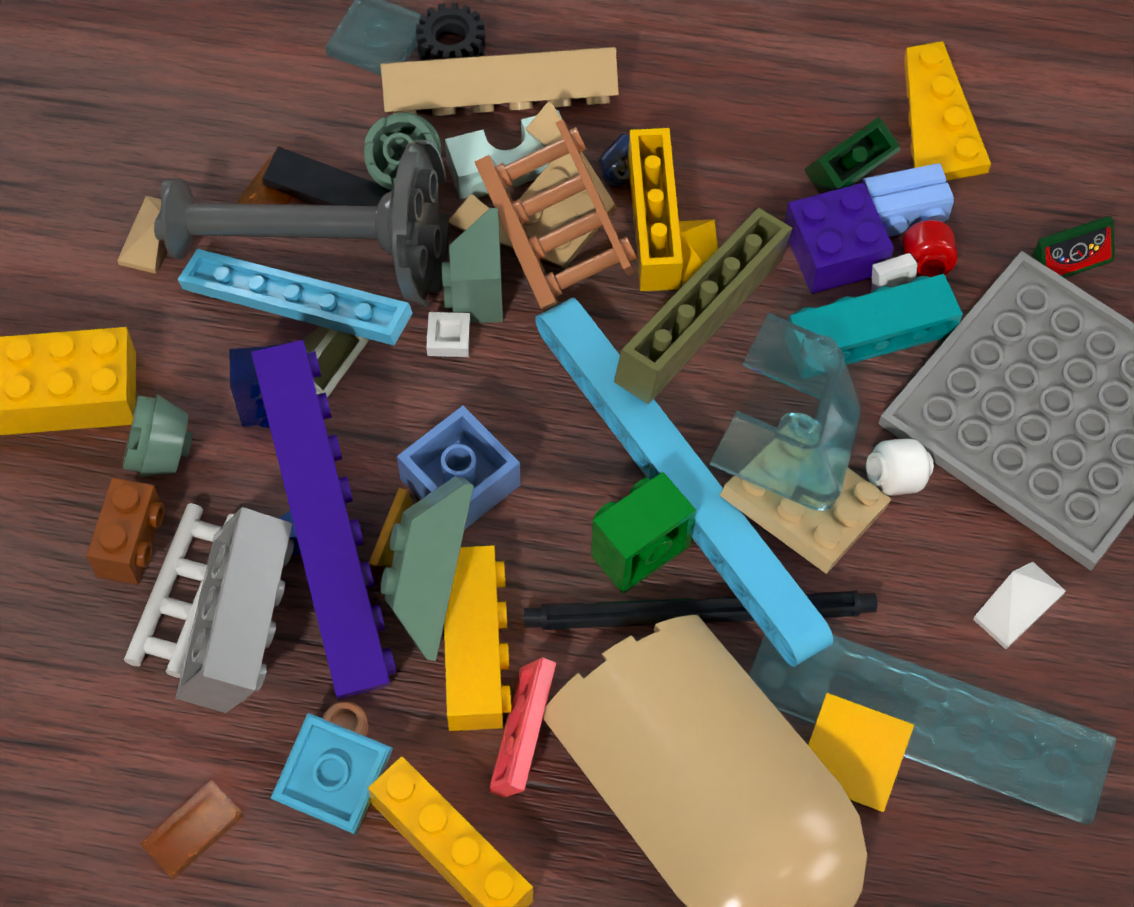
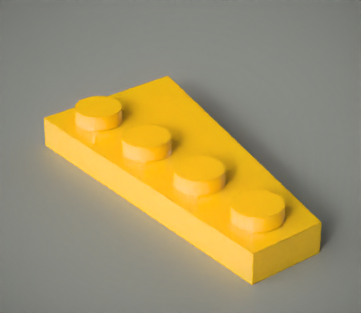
M943 41L906 48L904 62L907 97L909 98L908 118L912 138L911 160H913L914 168L940 163L946 176V181L988 173L991 162Z

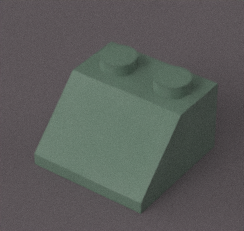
M490 208L449 245L450 262H442L445 308H453V313H470V323L503 322L498 208Z

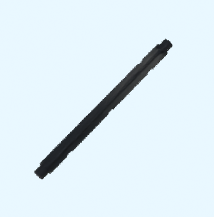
M857 590L805 594L823 618L859 617L860 613L877 612V597L875 593L859 594ZM736 596L707 597L704 599L611 601L588 604H541V607L524 608V628L542 627V630L655 625L662 621L686 615H698L704 623L755 620Z

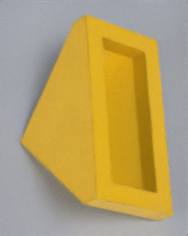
M715 219L679 221L683 259L681 287L718 250Z

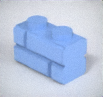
M940 163L862 179V183L865 184L888 236L899 235L907 228L921 221L936 220L944 223L949 219L954 204V197L949 184L946 183V176Z

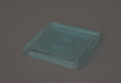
M355 0L325 46L326 54L381 75V63L406 62L417 44L416 25L419 24L421 14L383 0Z

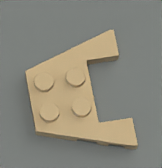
M549 101L526 127L527 133L544 147L562 139V135L556 125V122L561 120V117ZM580 152L610 216L617 207L583 152ZM570 153L550 162L520 198L521 202L579 175ZM584 190L530 216V221L525 223L524 226L530 238L535 235L540 238L595 212L596 209L587 190ZM470 194L450 218L449 223L456 229L465 231L490 208L473 194ZM498 216L499 243L513 248ZM599 228L545 253L546 258L542 259V261L566 269Z

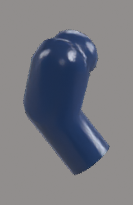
M624 133L611 144L599 159L604 181L614 187L624 185L630 176L629 169L626 170L624 159L628 156L629 136Z

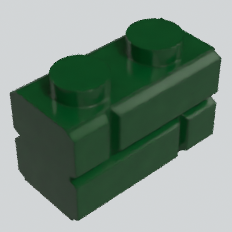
M878 117L804 170L815 188L822 194L851 186L899 152L901 148L883 120Z

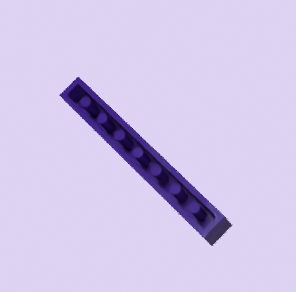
M304 340L253 351L251 353L336 697L340 700L390 687L388 676L397 674L390 647L381 649L377 632L386 629L380 605L370 606L366 589L375 587L369 562H359L356 546L363 545L364 542L358 519H348L345 504L353 502L347 476L338 478L334 462L342 460L337 435H327L324 420L332 418L326 392L320 394L316 392L313 378L321 377L316 352L307 353Z

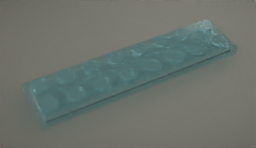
M764 635L749 676L778 710L816 724L826 693H830L914 724L903 757L1088 826L1094 821L1117 738L833 635V644L793 667L782 658L767 636Z

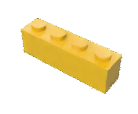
M670 128L630 130L628 162L640 291L679 290L681 287L683 259Z
M495 546L460 547L444 621L446 699L449 731L503 728V713H511L510 685L501 686V670H509L508 643H499V629L507 628L506 602H497V588L505 587L504 561H495Z
M403 756L368 787L372 805L472 907H528L533 902V886Z

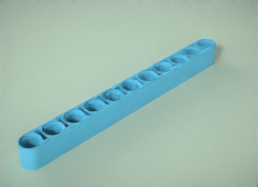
M570 298L535 317L536 326L546 345L644 475L653 479L661 472H664L696 509L693 540L782 658L789 665L795 667L833 644V635L822 615L743 513L719 496L723 490L722 486L657 402L653 399L647 404L614 383L620 355L575 298Z

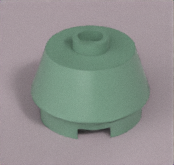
M396 113L381 118L370 128L364 142V160L369 174L379 185L393 190L400 159L407 144L412 141L431 140L439 149L441 156L439 136L426 119L413 113Z
M156 394L155 398L138 395L129 438L126 443L123 469L138 473V478L176 473L180 457H188L192 443L193 432L186 431L189 413Z

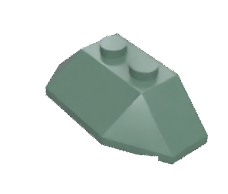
M458 476L453 477L403 512L401 523H395L391 533L390 549L395 551L391 568H385L381 580V593L385 594L386 602L425 658L436 661L474 487L468 480Z

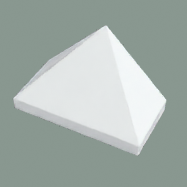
M1031 562L1013 571L975 615L973 620L1002 647L1007 649L1058 601L1066 591L1034 562Z

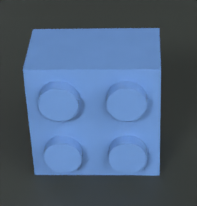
M461 406L397 456L401 481L420 500L455 476L463 477L474 485L465 529L521 486L520 462L464 406Z

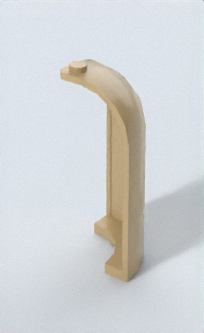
M686 615L655 624V633L637 642L631 635L602 653L603 658L606 660L603 664L585 678L577 673L545 707L544 721L667 884L687 907H854L862 893L867 859L860 816L838 780L698 615Z

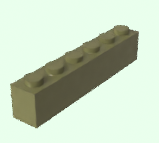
M758 207L621 350L614 383L649 404L782 261L792 227Z

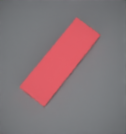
M544 657L520 668L511 703V713H509L489 788L490 793L502 798L525 790L556 667V662Z

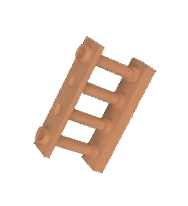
M563 119L556 122L562 139L506 166L504 163L496 165L490 155L474 162L494 207L498 208L499 218L538 304L544 312L560 304L557 296L563 294V289L617 263H621L627 276L634 274L635 271L631 261L637 259L628 237L619 239L580 152L587 149L577 127L569 130ZM570 153L579 175L523 202L520 199L512 200L507 188L513 185V180ZM587 190L596 209L595 212L540 238L536 235L531 238L529 237L524 224L530 221V216ZM604 226L613 248L556 275L553 272L546 274L540 261L546 258L545 253Z

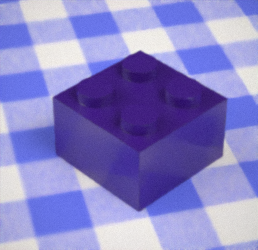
M864 183L788 202L785 224L792 227L788 242L811 294L872 278V265L891 259L894 247Z

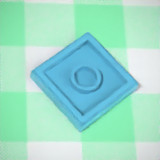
M307 713L270 799L357 835L371 803L368 787L383 774L393 748Z

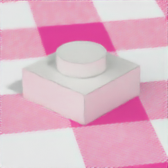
M908 253L873 264L871 293L883 286L893 288L907 284L915 279L917 262L912 255Z
M429 312L427 356L469 357L470 313Z

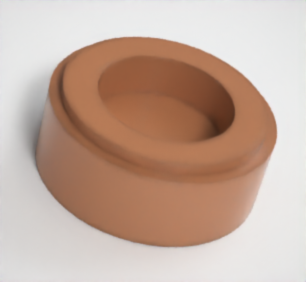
M340 701L334 703L325 711L322 717L324 720L365 737L367 735L368 721L366 714L354 702Z

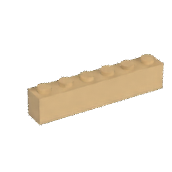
M616 47L381 63L385 112L393 111V114L413 113L417 115L416 110L432 109V116L456 114L455 107L471 106V113L494 111V104L509 103L510 110L532 109V101L548 100L554 107L571 106V98L586 97L587 104L610 103L609 96L619 95Z

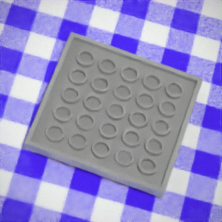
M1021 251L885 410L878 424L900 439H917L925 447L926 451L930 453L934 463L1092 571L1134 516V323Z

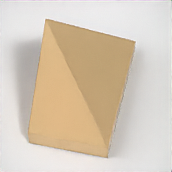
M145 197L118 257L119 265L157 274L167 251L164 241L157 240L154 233V223L161 209V199Z

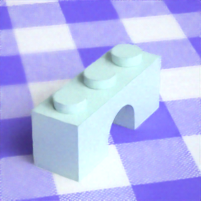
M536 116L521 120V144L511 150H500L491 146L483 130L445 139L447 164L460 200L468 198L470 194H473L475 197L488 194L474 163L475 161L490 155L496 165L504 163L506 166L544 147L526 131V127ZM548 164L513 180V185L510 187H519L529 181L536 180Z

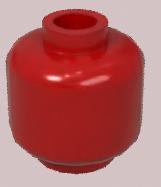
M925 220L912 225L906 231L903 237L904 255L910 253L917 262L916 277L947 275L954 269L958 261L955 235L949 225L942 221Z

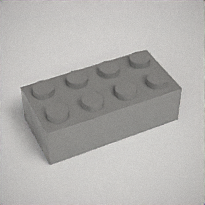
M241 507L214 535L175 699L227 713L240 702H244L252 693L260 690L267 670L266 664H262L264 650L270 646L276 630V623L271 621L274 606L276 607L280 603L285 589V581L280 580L283 565L285 566L289 562L294 547V541L289 539L292 523Z

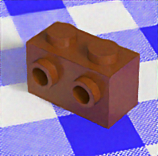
M116 478L111 479L86 555L96 577L139 585L143 570L148 566L151 559L152 542L156 529L161 526L164 518V503L160 501L154 485Z

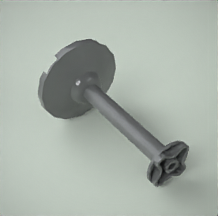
M415 140L408 143L399 162L393 190L382 196L378 206L195 203L192 191L184 179H164L161 185V209L155 219L154 233L157 240L164 241L170 256L179 260L185 258L189 253L195 235L377 239L381 249L392 256L397 282L404 300L412 307H428L430 302H425L428 292H439L442 285V262L447 260L449 213H439L438 183H446L445 169L439 149L431 140Z

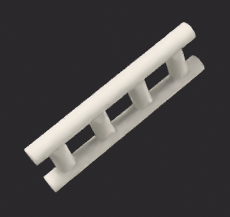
M189 503L186 506L124 658L126 663L137 667L141 666L145 654L168 659L170 661L166 673L176 678L181 676L207 567L206 564L184 558L193 537L212 542L214 535L222 527L200 521L203 508L196 504ZM229 514V515L227 516V518H226L225 523H226L234 514ZM177 575L201 581L193 604L169 598ZM161 614L186 620L177 643L153 637Z

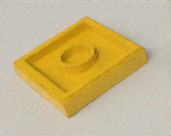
M826 693L808 746L842 785L850 800L884 812L914 724Z

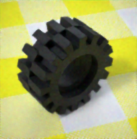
M451 2V8L446 9L445 3L438 4L439 11H435L431 7L427 9V16L423 14L420 16L419 24L416 25L417 49L420 60L485 55L483 19L480 20V15L476 10L471 13L470 7L465 4L462 10L458 9V3ZM446 34H458L465 38L462 42L453 45H446L437 41L438 38Z

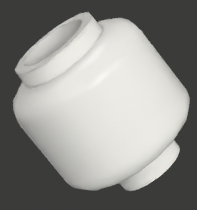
M910 438L880 442L875 446L873 452L869 454L866 462V472L870 483L874 484L884 494L890 496L912 494L925 488L934 468L930 453L926 451L925 447L917 439Z

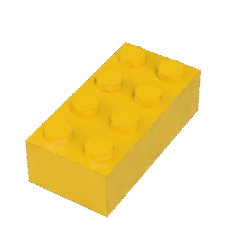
M127 327L0 337V435L132 424L136 404V350Z

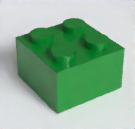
M661 472L653 479L644 478L631 488L628 496L618 503L614 501L609 502L596 512L592 520L591 557L619 591L624 594L691 547L696 509L664 472Z

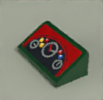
M1106 216L1040 238L1032 258L1063 278L1111 263L1115 255L1114 220L1111 216Z

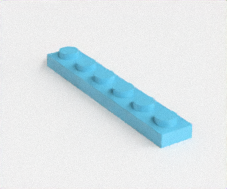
M200 249L195 251L178 278L183 290L393 346L396 344L413 313L407 302Z

